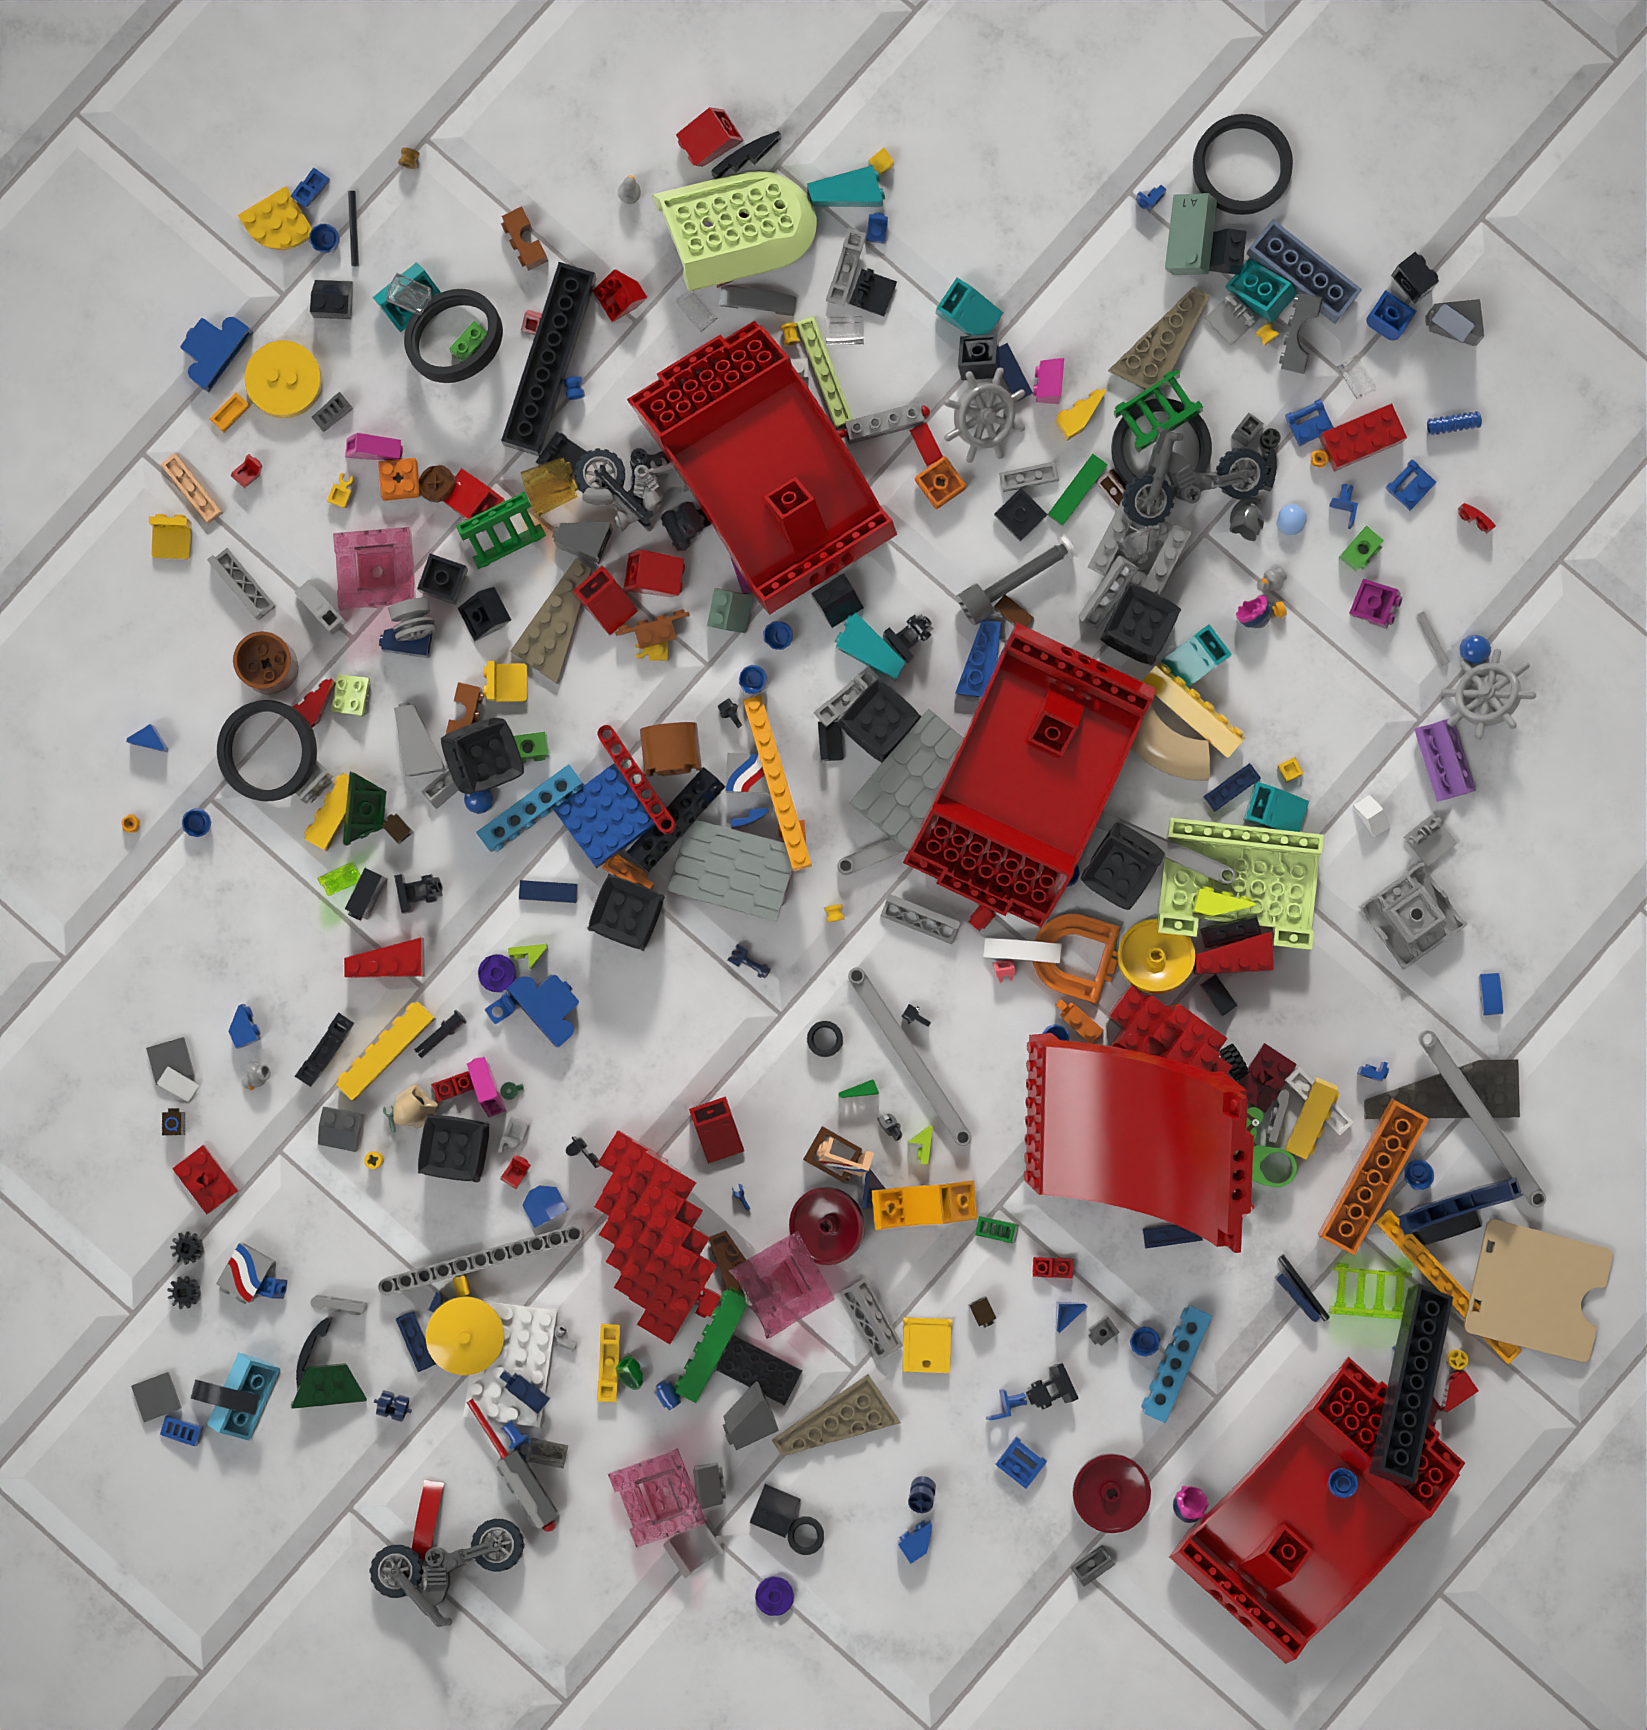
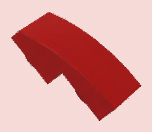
M927 422L909 430L926 466L943 458Z
M1463 503L1457 508L1462 520L1470 523L1475 519L1477 527L1482 532L1485 531L1486 534L1496 527L1489 517L1469 504Z
M469 1071L431 1084L437 1102L474 1090Z
M1033 1257V1277L1073 1278L1074 1259Z

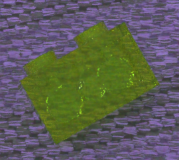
M350 862L318 877L317 880L324 887L327 896H332L357 884L361 875L356 864Z

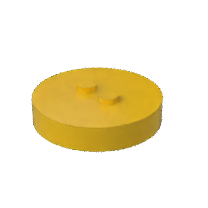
M286 340L273 341L260 347L249 359L244 376L247 393L254 404L264 413L276 418H293L308 411L318 400L323 385L321 368L312 353L304 346Z

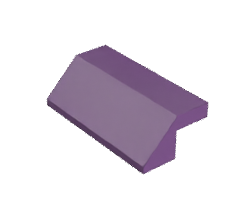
M1449 719L1414 729L1437 802L1476 791L1456 725L1448 726L1447 721Z

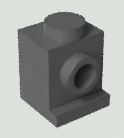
M1107 1315L1088 1329L1091 1333L1088 1335L1095 1345L1099 1343L1100 1346L1120 1333ZM1101 1329L1106 1330L1105 1336L1099 1334Z

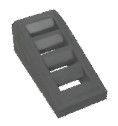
M338 392L312 416V419L325 432L349 413L353 407ZM339 401H340V402L343 404V406H344L342 409H341V408L339 407V405L337 404ZM334 406L338 410V413L335 414L331 407ZM326 411H329L333 416L332 419L325 414ZM320 416H323L325 418V420L327 421L326 424H324L320 420Z

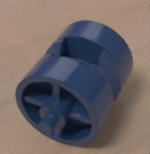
M383 1390L378 1400L374 1399V1403H377L376 1415L386 1418L390 1415L393 1420L403 1422L407 1412H412V1409L408 1407L410 1398L402 1395L395 1397L394 1393Z
M920 1476L912 1481L908 1505L914 1512L927 1513L933 1508L936 1484L932 1479Z

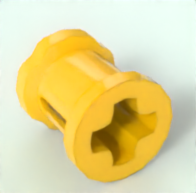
M786 323L780 326L785 338L784 346L800 343V338L797 337L796 332L797 323Z
M377 1151L367 1153L364 1158L366 1167L370 1169L379 1168L384 1162L383 1155ZM372 1155L373 1157H378V1160L376 1161L377 1165H375V1163H370Z

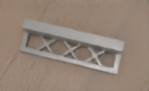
M228 548L216 557L212 555L207 559L258 621L276 607ZM228 554L232 559L231 567L223 566L219 560ZM234 570H240L244 573L243 581H235L233 579ZM246 584L255 586V596L245 593ZM265 599L270 605L263 611H260L257 608V600Z
M892 894L888 895L880 915L949 944H952L960 922ZM889 903L897 906L900 914L895 916L885 914ZM913 912L918 921L910 924L906 922L903 914ZM930 919L936 928L929 931L925 930L921 922ZM936 922H938V923H940V924H943V925H941V926L938 927L937 924H936ZM944 926L953 928L950 939L943 937L939 929Z
M866 1278L840 1291L844 1302L876 1360L892 1354L903 1346ZM847 1292H853L855 1301L851 1300ZM858 1309L864 1312V1318L859 1315ZM868 1326L873 1329L874 1335L869 1333ZM877 1343L882 1345L885 1352L880 1353Z

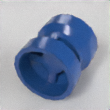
M574 376L563 380L564 386L567 388V400H577L585 397V392L581 386L583 384L582 377Z

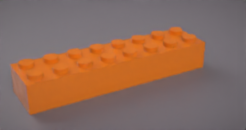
M1391 1098L1320 1228L1318 1235L1321 1238L1355 1256L1429 1118Z

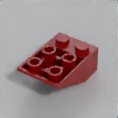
M461 468L455 476L456 484L453 493L443 502L468 520L504 502L505 499Z
M603 566L598 568L572 592L609 636L638 612L615 579Z
M726 1096L689 1109L708 1164L745 1151Z

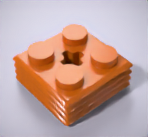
M946 456L915 477V482L935 509L946 504L967 487ZM938 479L940 481H945L943 487L937 486Z
M415 458L378 462L381 498L384 501L420 497L418 462ZM399 475L404 478L400 481L401 483L395 480Z

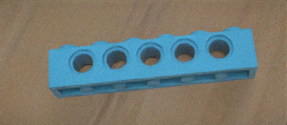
M568 764L476 833L490 852H498L505 846L504 843L509 839L513 841L520 836L519 832L521 830L531 828L536 824L535 820L540 816L544 818L552 812L551 808L555 805L559 807L560 804L567 801L566 797L570 794L574 796L575 793L582 790L581 786L584 784ZM561 782L567 784V789L564 792L557 790V786ZM547 793L551 794V801L543 803L542 796ZM529 805L536 806V812L532 815L526 812ZM514 816H519L521 819L518 826L511 825V819ZM502 827L505 829V835L498 838L495 832L498 828Z
M1188 1305V1308H1184L1180 1318L1182 1322L1173 1331L1172 1336L1175 1338L1172 1344L1169 1343L1164 1353L1167 1356L1164 1362H1160L1157 1368L1159 1373L1157 1379H1153L1149 1390H1151L1148 1398H1144L1141 1405L1144 1414L1163 1423H1166L1212 1318V1315ZM1190 1322H1194L1196 1325V1329L1192 1333L1186 1330V1326ZM1186 1340L1188 1342L1186 1350H1179L1178 1344L1180 1341ZM1174 1358H1179L1180 1365L1177 1368H1172L1170 1365L1171 1360ZM1166 1376H1171L1173 1380L1169 1386L1163 1385V1378ZM1158 1394H1163L1165 1397L1164 1402L1161 1404L1155 1403V1397Z

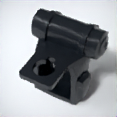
M689 501L680 504L676 512L675 510H667L660 517L661 524L665 526L672 540V545L675 546L677 551H686L692 544L690 539L700 535L703 528L711 525L703 510H697L694 503ZM700 515H702V516L704 517V520H705L704 523H703V521H702Z

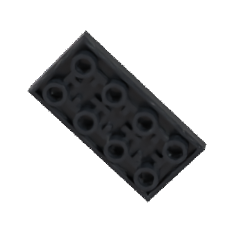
M733 1335L716 1369L748 1387H751L758 1381L765 1396L784 1406L803 1371Z

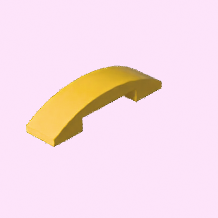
M601 1323L598 1402H617L618 1376L615 1367L619 1363L620 1324Z

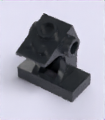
M914 614L906 621L908 625L897 634L890 627L883 633L907 663L914 659V655L909 650L919 641L925 642L932 636L930 633L934 629L931 626L932 622L922 614L918 616ZM913 628L919 636L910 643L904 634Z
M403 874L394 875L402 914L412 913L410 903L426 900V903L438 901L437 897L443 896V886L439 877H433L430 874L421 876L422 880L406 883ZM425 885L427 895L416 897L414 887Z
M1063 1363L1049 1367L1052 1378L1045 1382H1042V1380L1033 1382L1031 1387H1028L1029 1391L1026 1392L1031 1406L1035 1404L1037 1408L1041 1407L1042 1410L1052 1406V1401L1062 1397L1064 1403L1074 1402L1079 1399ZM1055 1383L1058 1392L1050 1396L1047 1386Z

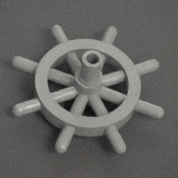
M997 368L992 383H976L973 373L968 371L966 378L970 387L963 392L957 402L950 399L944 401L945 406L955 409V429L947 433L944 439L951 441L960 436L964 442L969 444L970 448L966 457L968 463L973 462L977 448L993 447L997 458H1003L1004 453L1000 443L1008 436L1011 429L1020 432L1025 430L1023 424L1014 421V402L1025 395V391L1021 389L1010 395L1003 387L999 386L1004 373L1002 368ZM989 391L984 404L981 393ZM998 395L1001 401L992 406L995 396ZM973 399H975L977 406L970 404ZM1003 409V417L997 416L996 413ZM966 415L971 416L972 419L966 422ZM993 423L1000 424L996 432L992 425ZM977 425L973 437L968 430ZM984 428H986L989 437L981 439Z
M1500 649L1494 650L1491 663H1484L1474 668L1467 661L1462 660L1460 666L1466 674L1458 683L1457 689H1443L1441 691V695L1444 697H1455L1459 710L1458 713L1447 721V725L1453 726L1465 718L1470 723L1477 725L1475 734L1477 740L1483 738L1485 726H1492L1505 721L1511 729L1516 728L1517 723L1511 715L1517 709L1520 700L1536 698L1535 692L1522 691L1520 681L1517 678L1530 667L1529 663L1523 662L1512 671L1507 666L1499 664ZM1496 674L1504 676L1494 685ZM1488 675L1487 683H1484L1481 677ZM1475 683L1478 690H1469V688ZM1511 683V691H1499ZM1466 697L1476 698L1466 705ZM1500 698L1508 700L1505 704H1503L1500 701ZM1482 704L1480 715L1472 713L1474 709ZM1489 707H1491L1493 713L1488 714Z

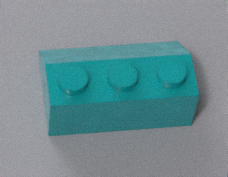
M416 262L372 298L401 333L406 329L414 312L425 301L441 292L426 271Z

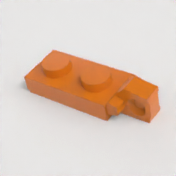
M618 854L614 855L602 866V869L613 876L626 879L649 889H652L654 886L653 882L646 879L648 874L644 870Z
M1060 999L1055 1004L1062 1011L1060 1014L1062 1020L1088 1043L1092 1044L1104 1031L1072 1002L1067 1005Z

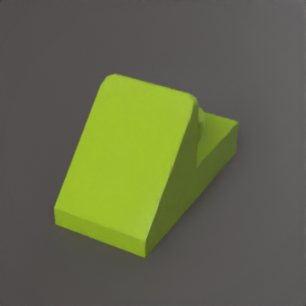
M548 944L508 948V955L513 956L514 959H523L525 955H528L529 969H532L547 951Z
M933 1126L926 1127L908 1141V1143L922 1144V1148H918L917 1159L920 1160V1164L928 1165Z

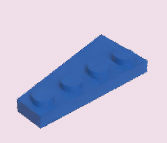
M981 621L955 695L982 697L997 663L1001 622Z

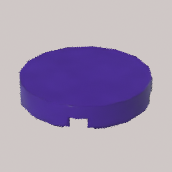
M501 954L491 955L481 962L478 968V978L485 989L491 992H503L515 981L516 968L508 957Z
M771 1576L759 1583L755 1599L757 1606L763 1613L768 1616L783 1615L790 1609L793 1604L794 1592L787 1580L782 1577Z

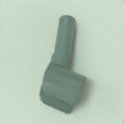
M391 1105L392 1112L390 1114H387L386 1108L383 1107V1113L388 1117L391 1133H394L396 1129L393 1119V1106Z

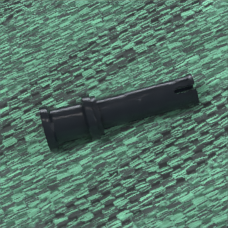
M455 1010L454 1014L446 1021L443 1020L441 1027L415 1048L414 1051L419 1053V1057L423 1058L445 1037L455 1034V1030L462 1024H466L467 1020L458 1010Z

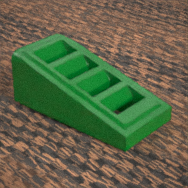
M872 1079L841 1091L838 1095L839 1098L877 1095L879 1091L875 1081Z
M979 1216L975 1235L1013 1244L1016 1241L1019 1224ZM988 1222L986 1233H983L984 1223ZM992 1224H995L994 1234H990ZM1000 1225H1002V1235L998 1236ZM1008 1227H1011L1010 1236L1007 1238Z

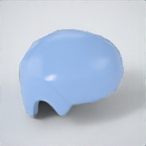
M1296 504L1285 505L1279 512L1277 526L1281 532L1287 535H1296L1303 530L1307 521V515L1304 509Z

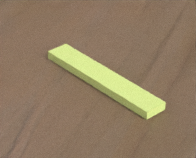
M812 316L796 322L835 428L845 426V421L852 420L853 418L815 317Z

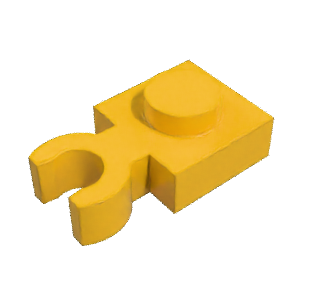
M340 473L339 485L333 483L327 502L346 509L352 494L348 487L354 483V477L350 476L349 481L344 482L345 474Z
M668 642L643 648V652L635 654V657L642 659L649 655V661H668Z

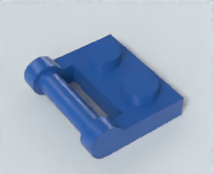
M1321 399L1314 401V404L1295 413L1290 412L1285 415L1299 446L1318 438L1323 432L1334 428ZM1318 411L1319 416L1302 424H1296L1295 420Z
M1412 459L1393 483H1389L1386 486V490L1409 511L1414 508L1436 483ZM1414 471L1417 476L1402 492L1398 491L1397 488Z
M1016 1436L995 1465L1027 1489L1044 1467L1047 1460L1036 1455L1021 1443V1439ZM1015 1448L1033 1461L1036 1466L1032 1469L1012 1452Z

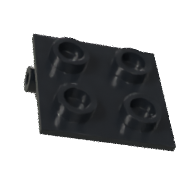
M867 268V270L861 269L849 304L884 317L897 281L875 274L874 270Z
M556 431L535 463L567 483L575 472L577 461L587 451L569 440L563 433Z
M572 1137L573 1142L566 1147V1154L575 1156L582 1151L595 1168L600 1167L597 1164L599 1159L596 1155L586 1150L587 1144L581 1137Z

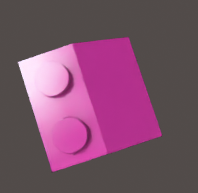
M1065 358L1042 360L1039 366L1035 367V378H1038V383L1034 385L1033 396H1036V402L1059 404Z

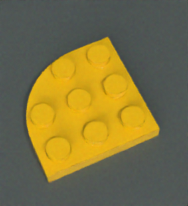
M286 186L238 214L250 236L264 247L288 250L309 240V233L312 227L296 201L290 197L291 193Z

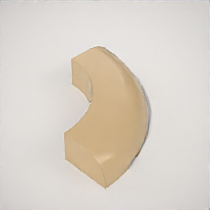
M1150 705L1130 749L1152 767L1171 776L1195 781H1209L1210 756L1208 740L1191 739L1174 732L1160 720L1152 705Z

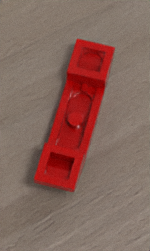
M424 1481L412 1542V1549L418 1553L420 1560H425L427 1551L433 1548L434 1532L444 1483Z

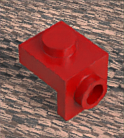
M248 454L245 461L231 473V477L242 487L246 488L260 476L263 466L257 458H253Z
M514 1155L500 1180L517 1189L528 1173L531 1164L524 1157Z

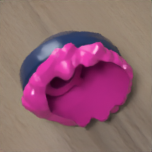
M1259 595L1253 600L1243 601V606L1238 607L1236 618L1245 627L1263 628L1270 620L1272 605L1265 595Z
M1182 1486V1489L1176 1493L1173 1499V1510L1176 1516L1186 1523H1194L1200 1518L1205 1517L1204 1512L1209 1506L1205 1494L1200 1488Z

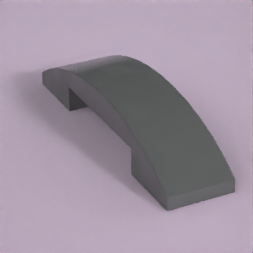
M721 287L719 306L736 309L743 307L794 316L796 297L763 289Z

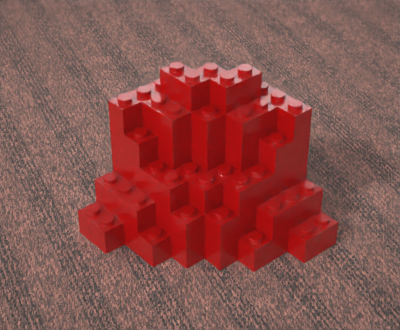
M1129 985L1107 1015L1108 1019L1122 1028L1110 1044L1111 1047L1172 1059L1208 1072L1223 1071L1225 1074H1228L1233 1067L1219 1057L1221 1055L1219 1050L1228 1038L1181 1004L1166 1006L1152 995L1147 996L1133 985Z
M617 1130L597 1163L613 1173L594 1208L608 1215V1220L599 1235L614 1244V1248L605 1262L621 1271V1276L613 1288L628 1296L632 1302L646 1309L637 1325L670 1345L717 1266L700 1255L710 1237L694 1228L703 1209L687 1200L697 1182L683 1175L679 1169L667 1163L668 1159Z

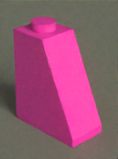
M356 433L346 440V458L387 461L400 459L403 454V446L400 439Z
M478 1057L466 1063L478 1101L487 1116L492 1117L507 1111L486 1058Z

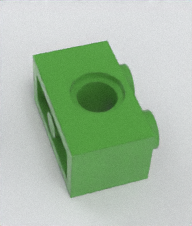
M473 321L449 348L451 354L460 362L467 360L481 347L486 338L487 331L477 322Z
M1365 526L1339 558L1355 572L1359 568L1363 570L1370 563L1368 558L1372 554L1376 556L1383 548L1380 544L1384 540L1368 526ZM1364 546L1367 549V554H1361L1358 551V547Z
M546 732L514 736L523 763H526V759L543 761L545 757L549 756ZM526 744L533 745L534 748L531 753L524 752Z

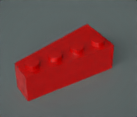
M1272 931L1196 954L1194 975L1274 970Z
M420 937L344 958V977H425L424 938Z

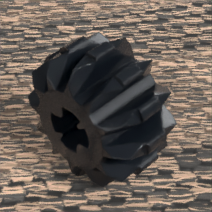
M186 1231L185 1236L179 1233V1239L173 1238L172 1241L176 1245L170 1246V1249H176V1252L172 1253V1257L179 1255L177 1258L178 1263L184 1259V1264L187 1265L189 1261L195 1263L196 1257H202L198 1250H204V1247L198 1244L202 1243L203 1240L199 1239L196 1241L198 1234L194 1233L191 1236L190 1231ZM190 1244L191 1248H189L188 1253V1251H184V1248Z
M181 1276L177 1277V1282L171 1281L170 1283L174 1288L167 1289L168 1292L172 1293V1295L168 1296V1299L174 1298L175 1300L172 1302V1305L175 1306L179 1303V1309H183L184 1305L187 1309L191 1308V1303L197 1304L198 1302L194 1297L201 1296L200 1293H196L200 1286H193L196 1283L195 1279L189 1283V1276H185L184 1280ZM187 1289L188 1292L186 1293L188 1295L182 1297L181 1293L183 1292H180V1290Z

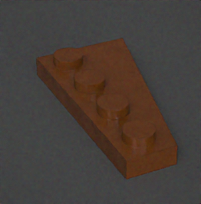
M726 1230L710 1236L709 1242L728 1291L732 1287L751 1297L748 1305L772 1296Z

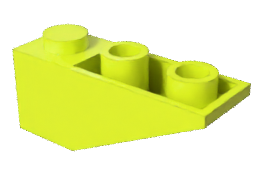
M1203 886V889L1197 890L1192 912L1211 917L1253 907L1256 903L1251 902L1252 898L1241 896L1239 899L1233 897V893L1222 891L1219 894L1215 893L1213 888Z

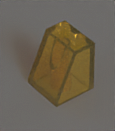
M564 457L521 472L523 484L535 517H539L578 497L576 493L578 490L575 479L572 480L570 473H573L570 462L566 463Z

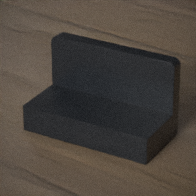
M821 721L818 722L821 762L843 760L842 733L838 722H833L827 727Z

